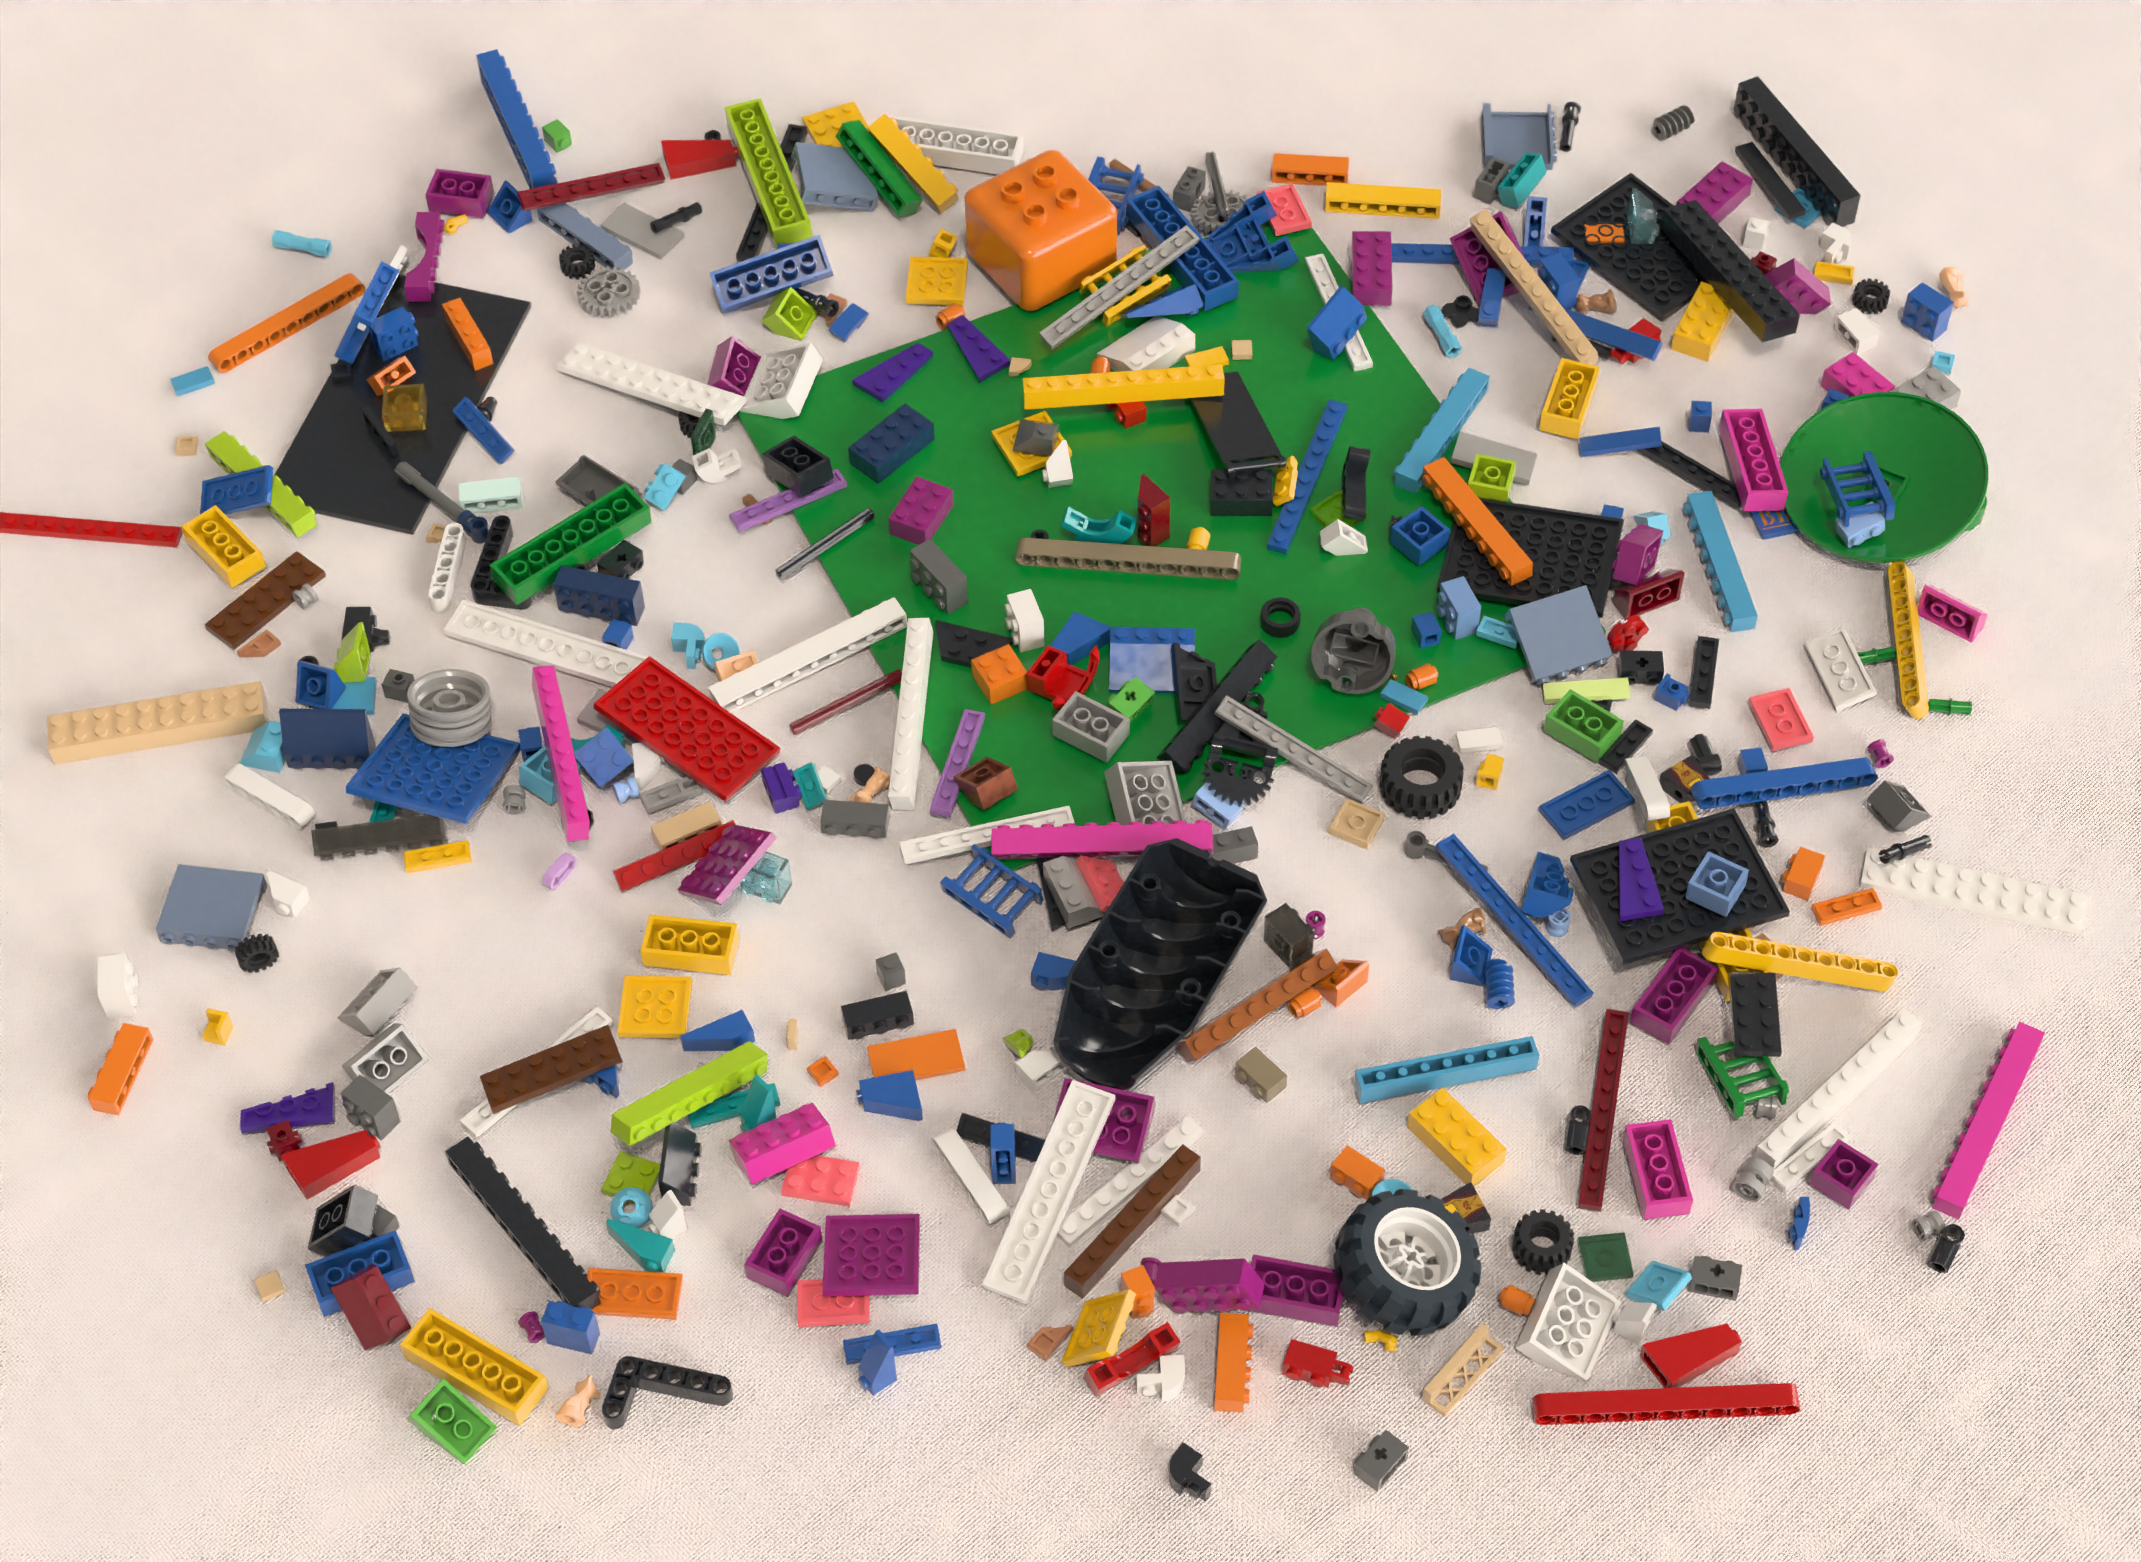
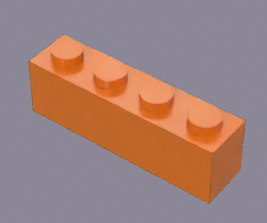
M1274 153L1272 183L1327 186V182L1348 183L1349 157Z
M461 298L442 304L445 321L474 370L492 365L493 360L490 347Z
M123 1023L120 1031L116 1032L114 1044L106 1053V1061L97 1073L94 1087H91L88 1092V1100L94 1111L119 1116L153 1042L149 1028Z
M1220 1313L1214 1411L1244 1413V1404H1249L1250 1389H1245V1382H1250L1251 1367H1246V1360H1251L1252 1345H1247L1248 1338H1253V1324H1248L1249 1314Z

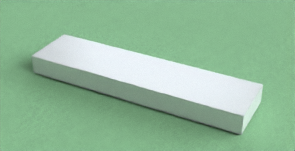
M1835 1123L1831 1124L1775 1168L1770 1181L1785 1194L1815 1169L1838 1139L1848 1144L1851 1138Z

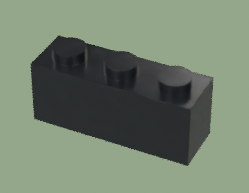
M907 991L841 1006L842 1019L848 1040L861 1039L868 1035L883 1034L889 1030L904 1029L914 1025L913 1011Z

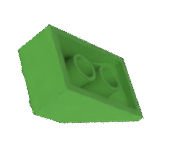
M444 1378L437 1383L406 1418L425 1436L463 1464L473 1456L497 1428L493 1422Z

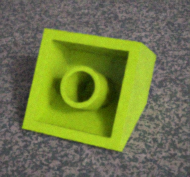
M789 287L776 295L761 321L773 333L801 341L818 312L792 287Z
M359 622L342 639L341 647L337 649L338 660L334 662V670L343 683L365 682L371 652L363 622Z

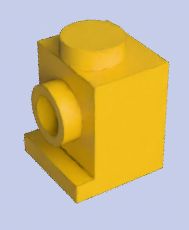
M940 228L928 255L931 257L948 258L958 236Z
M1487 754L1485 762L1481 761L1476 786L1497 790L1503 770V757Z

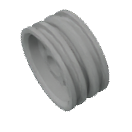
M460 669L437 670L417 678L410 685L407 693L410 729L413 735L422 742L441 747L461 746L477 741L490 730L492 725L490 688L487 681L478 674Z

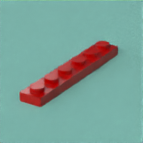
M734 820L613 870L620 891L627 890L706 856L710 846L722 837L724 829L735 824Z

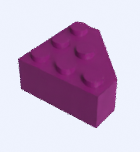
M1795 258L1765 274L1768 280L1799 314H1816L1831 305L1829 287Z

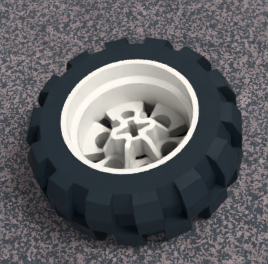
M1399 1189L1394 1194L1391 1191H1384L1369 1197L1365 1203L1359 1204L1341 1227L1335 1241L1336 1252L1333 1255L1335 1275L1343 1279L1339 1286L1347 1302L1353 1301L1360 1308L1357 1314L1370 1324L1375 1320L1384 1325L1383 1331L1397 1335L1404 1334L1406 1330H1409L1411 1336L1430 1334L1436 1329L1446 1328L1455 1321L1475 1296V1288L1480 1284L1481 1261L1476 1259L1480 1255L1479 1247L1474 1234L1468 1235L1465 1230L1467 1222L1456 1210L1451 1213L1444 1208L1443 1204L1445 1201L1431 1194L1425 1198L1418 1196V1190Z

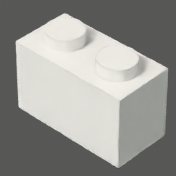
M1857 308L1837 316L1834 330L1856 355L1877 346L1879 338L1877 328L1873 327L1866 316Z

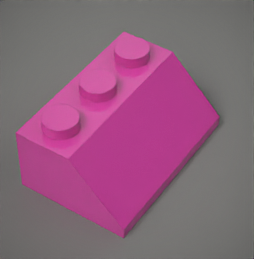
M1925 585L1923 587L1918 605V615L1971 643L1983 629L1988 615L1982 610L1932 585Z

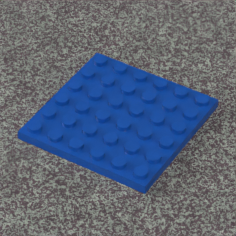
M403 713L346 785V793L467 824L521 750L520 743L485 734L477 741L466 745L454 747L430 745L413 735L410 729L409 715Z

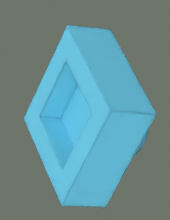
M1935 351L1932 367L1935 366L1940 372L1951 374L1955 355Z

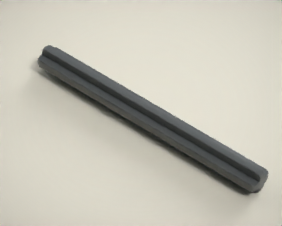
M1213 151L1211 153L1207 152L1205 154L1218 212L1221 217L1224 215L1228 216L1229 207L1216 154Z

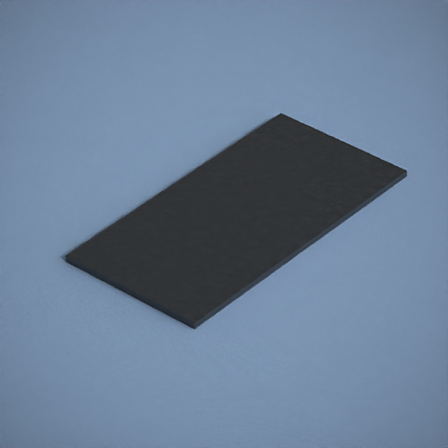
M398 275L376 318L403 306L415 318L413 325L419 334L417 337L418 346L383 361L374 350L369 331L352 364L353 381L333 383L332 375L330 374L275 475L280 478L284 486L288 485L295 496H300L305 506H310L316 514L413 535L431 500L394 474L396 466L400 462H407L421 473L423 478L438 488L468 430L452 410L464 397L469 398L476 407L482 403L532 307L531 302L434 282L435 293L431 294L430 302H407L404 287L406 276ZM461 298L490 347L493 360L492 365L474 370L445 321L442 304ZM406 356L416 373L387 393L377 396L366 379L397 358ZM338 359L337 363L345 362L341 359ZM369 405L392 436L397 445L398 457L391 458L367 426L362 408Z

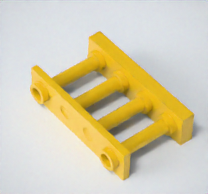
M1142 245L1139 248H1133L1128 255L1093 276L1085 277L1081 281L1079 292L1081 294L1088 290L1092 294L1096 292L1098 284L1103 281L1108 283L1113 279V275L1120 271L1123 272L1129 265L1145 256L1146 246ZM1156 274L1150 278L1152 281L1150 285L1146 287L1138 286L1135 289V294L1123 297L1119 304L1112 305L1104 311L1102 322L1108 327L1121 319V314L1147 303L1168 290L1171 284V278L1168 274L1163 277Z

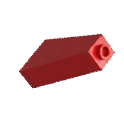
M731 140L661 141L662 153L670 180L737 166L738 150L737 147H733Z
M363 1130L281 1155V1158L290 1176L306 1200L381 1158L378 1151L381 1146L374 1135L370 1137L368 1132Z
M1726 1323L1645 1343L1642 1345L1640 1358L1664 1388H1679L1738 1354L1742 1341L1738 1332L1734 1329L1732 1330Z

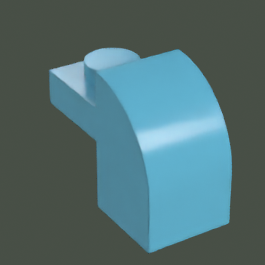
M674 623L671 636L673 652H686L687 669H696V663L701 659L702 647L705 642L704 633L694 624Z

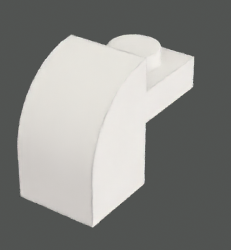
M1833 222L1823 232L1820 247L1827 250L1824 262L1832 264L1838 263L1841 258L1847 260L1852 244V236L1849 231Z
M710 448L692 456L696 473L704 481L710 483L727 481V474L742 467L739 454L735 448L719 456H716Z
M1184 1355L1160 1356L1159 1374H1137V1394L1153 1396L1156 1393H1161L1162 1402L1170 1401L1177 1397L1185 1383Z

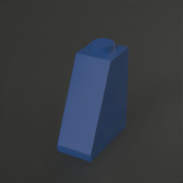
M1074 611L1050 646L1066 652L1067 664L1073 665L1090 655L1095 645L1100 649L1110 643L1111 626Z
M913 1070L859 1080L860 1089L856 1090L858 1104L863 1103L864 1112L916 1121L923 1120L922 1107Z

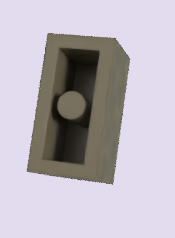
M1256 1046L1236 1061L1235 1075L1241 1083L1248 1085L1252 1093L1257 1098H1262L1266 1103L1287 1087V1075Z

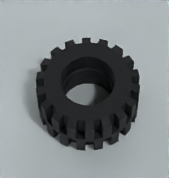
M1540 1209L1539 1213L1533 1210L1530 1212V1216L1525 1214L1522 1216V1220L1518 1221L1514 1232L1512 1251H1514L1515 1260L1519 1259L1518 1264L1521 1267L1526 1266V1271L1531 1272L1534 1270L1537 1275H1541V1272H1545L1548 1275L1550 1269L1562 1263L1567 1264L1570 1260L1574 1243L1573 1229H1570L1571 1224L1569 1221L1564 1222V1217L1561 1214L1556 1216L1555 1211L1551 1210L1550 1213H1547L1546 1209ZM1546 1237L1553 1241L1555 1245L1543 1248L1534 1244L1531 1239Z

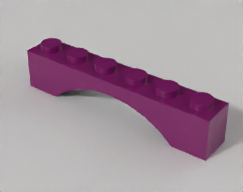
M417 212L415 221L417 239L424 245L426 251L421 262L406 274L404 287L407 302H430L431 294L435 293L433 281L437 280L436 268H439L437 256L441 255L440 244L443 243L441 231H444L445 226L444 220H441L440 212Z

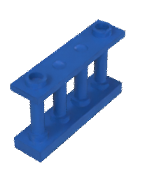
M1097 156L1088 180L1099 191L1103 190L1125 195L1123 202L1109 200L1116 209H1119L1117 214V235H1120L1122 228H1125L1127 223L1126 199L1135 196L1139 184L1143 182L1144 173H1141L1140 164L1136 165L1134 173L1110 169L1105 166V158ZM1111 176L1131 181L1128 187L1102 183V178Z
M1872 451L1863 452V461H1860V464L1831 468L1828 459H1823L1820 477L1822 480H1825L1836 505L1837 516L1839 519H1842L1845 527L1849 526L1850 515L1879 511L1883 513L1885 520L1894 519L1895 502ZM1856 472L1865 473L1866 476L1837 481L1835 477ZM1862 485L1870 486L1872 489L1843 494L1841 491L1842 488ZM1868 498L1876 499L1878 502L1848 507L1847 504L1849 501Z
M973 844L971 848L975 859L957 879L951 880L945 876L940 882L944 893L1010 939L1015 934L1013 919L1032 898L1040 903L1043 902L1042 889L1034 882L1029 883L993 858L986 848L981 847L980 849ZM982 863L991 868L992 870L973 891L970 890L968 892L963 888V884ZM1000 874L1008 882L990 902L985 904L980 900V895ZM1015 886L1025 892L1007 914L1001 915L996 912V908Z

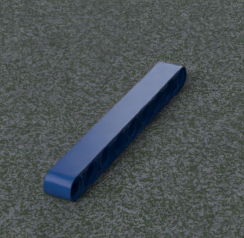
M1856 758L1701 780L1694 783L1690 791L1700 809H1711L1865 787L1875 783L1878 775L1868 758Z

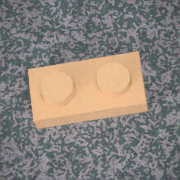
M754 650L714 662L713 665L719 682L757 664Z

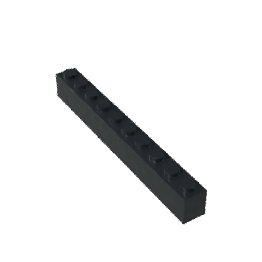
M467 1136L447 1149L445 1154L449 1165L558 1297L570 1306L578 1308L587 1307L592 1310L601 1302L598 1294L601 1291L593 1280L590 1282L586 1278L587 1274L581 1265H575L571 1253L567 1249L563 1250L560 1247L561 1243L554 1233L549 1234L547 1231L548 1227L543 1219H537L534 1216L535 1212L528 1202L524 1204L516 1187L511 1188L506 1175L496 1170L497 1166L492 1158L484 1156V1150L477 1141L474 1143Z

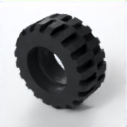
M1413 736L1412 739L1405 738L1400 741V744L1397 742L1392 745L1391 750H1387L1384 755L1380 772L1381 794L1386 799V803L1390 807L1394 806V810L1399 814L1405 813L1406 817L1412 818V816H1415L1418 819H1424V817L1435 818L1437 814L1443 815L1448 812V808L1452 809L1461 795L1464 767L1460 761V756L1456 751L1453 752V748L1450 745H1444V741L1440 739L1433 740L1430 736H1425V738ZM1414 770H1424L1433 773L1440 780L1428 785H1419L1410 782L1403 775Z

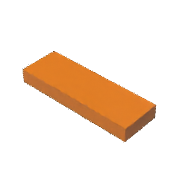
M1874 888L1812 904L1811 910L1819 925L1822 926L1881 910L1882 903Z

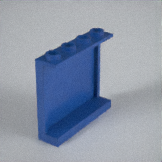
M381 261L338 346L335 357L351 365L353 364L370 331L369 327H371L374 319H376L399 272L398 269ZM359 322L366 325L364 331L357 328Z

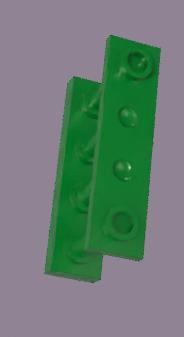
M1706 1036L1697 1039L1696 1055L1734 1118L1743 1116L1746 1103L1776 1095L1781 1105L1786 1104L1787 1094L1789 1093L1788 1084L1785 1080L1781 1079L1768 1056H1743L1724 1062L1717 1055L1734 1050L1733 1041L1714 1046L1709 1043ZM1755 1062L1760 1071L1735 1078L1729 1076L1727 1070ZM1766 1079L1770 1087L1746 1094L1740 1093L1737 1089L1738 1086Z

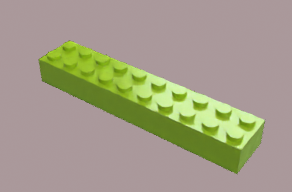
M761 98L725 107L729 130L775 247L777 248L778 244L796 243L813 237L810 219Z

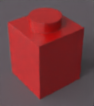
M1388 703L1384 708L1379 707L1374 715L1376 721L1373 725L1395 739L1401 733L1410 716Z

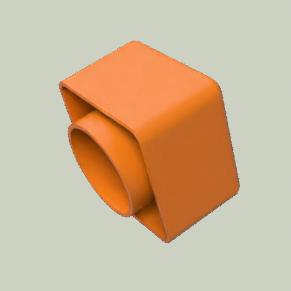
M1047 150L969 189L965 194L967 252L1024 310H1037L1080 288L1081 281L1085 277L1093 276L1117 261L1116 207L1057 150Z

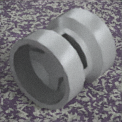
M519 785L505 787L503 790V797L505 799L503 810L511 815H518L524 812V788Z
M1934 1210L1927 1213L1924 1218L1920 1216L1913 1219L1912 1227L1916 1236L1921 1241H1925L1931 1238L1932 1234L1938 1235L1943 1233L1945 1223L1941 1215Z

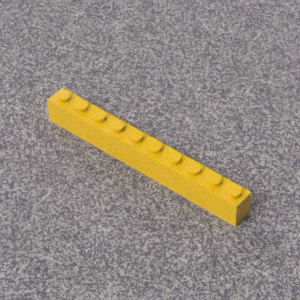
M1222 364L1023 378L1024 409L1224 396L1225 378Z

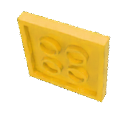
M854 101L802 117L804 126H807L810 137L814 144L844 148L835 136L842 123L860 120L868 130V125Z
M910 256L906 304L952 305L956 303L964 306L968 258Z
M1046 411L1024 418L1026 420L1053 423ZM1020 420L991 431L993 440L1017 477L1045 467L1046 462L1051 457L1013 451ZM1060 432L1058 433L1054 451L1064 440ZM1068 446L1069 457H1071L1072 450Z
M624 976L618 1037L680 1039L681 1035L687 1033L692 977Z
M1128 1289L1084 1301L1061 1363L1071 1367L1113 1356L1117 1351L1120 1336L1125 1330L1128 1315L1133 1309L1136 1294Z

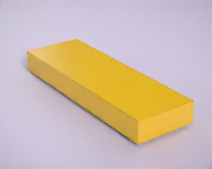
M469 840L403 852L406 873L472 862Z

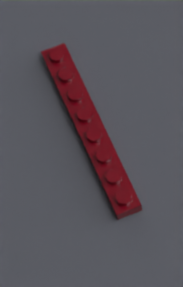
M660 163L518 191L517 197L523 212L660 184L664 183L666 178Z

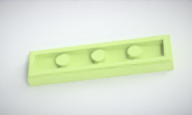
M1628 677L1543 683L1545 704L1558 703L1570 689L1590 701L1630 698Z

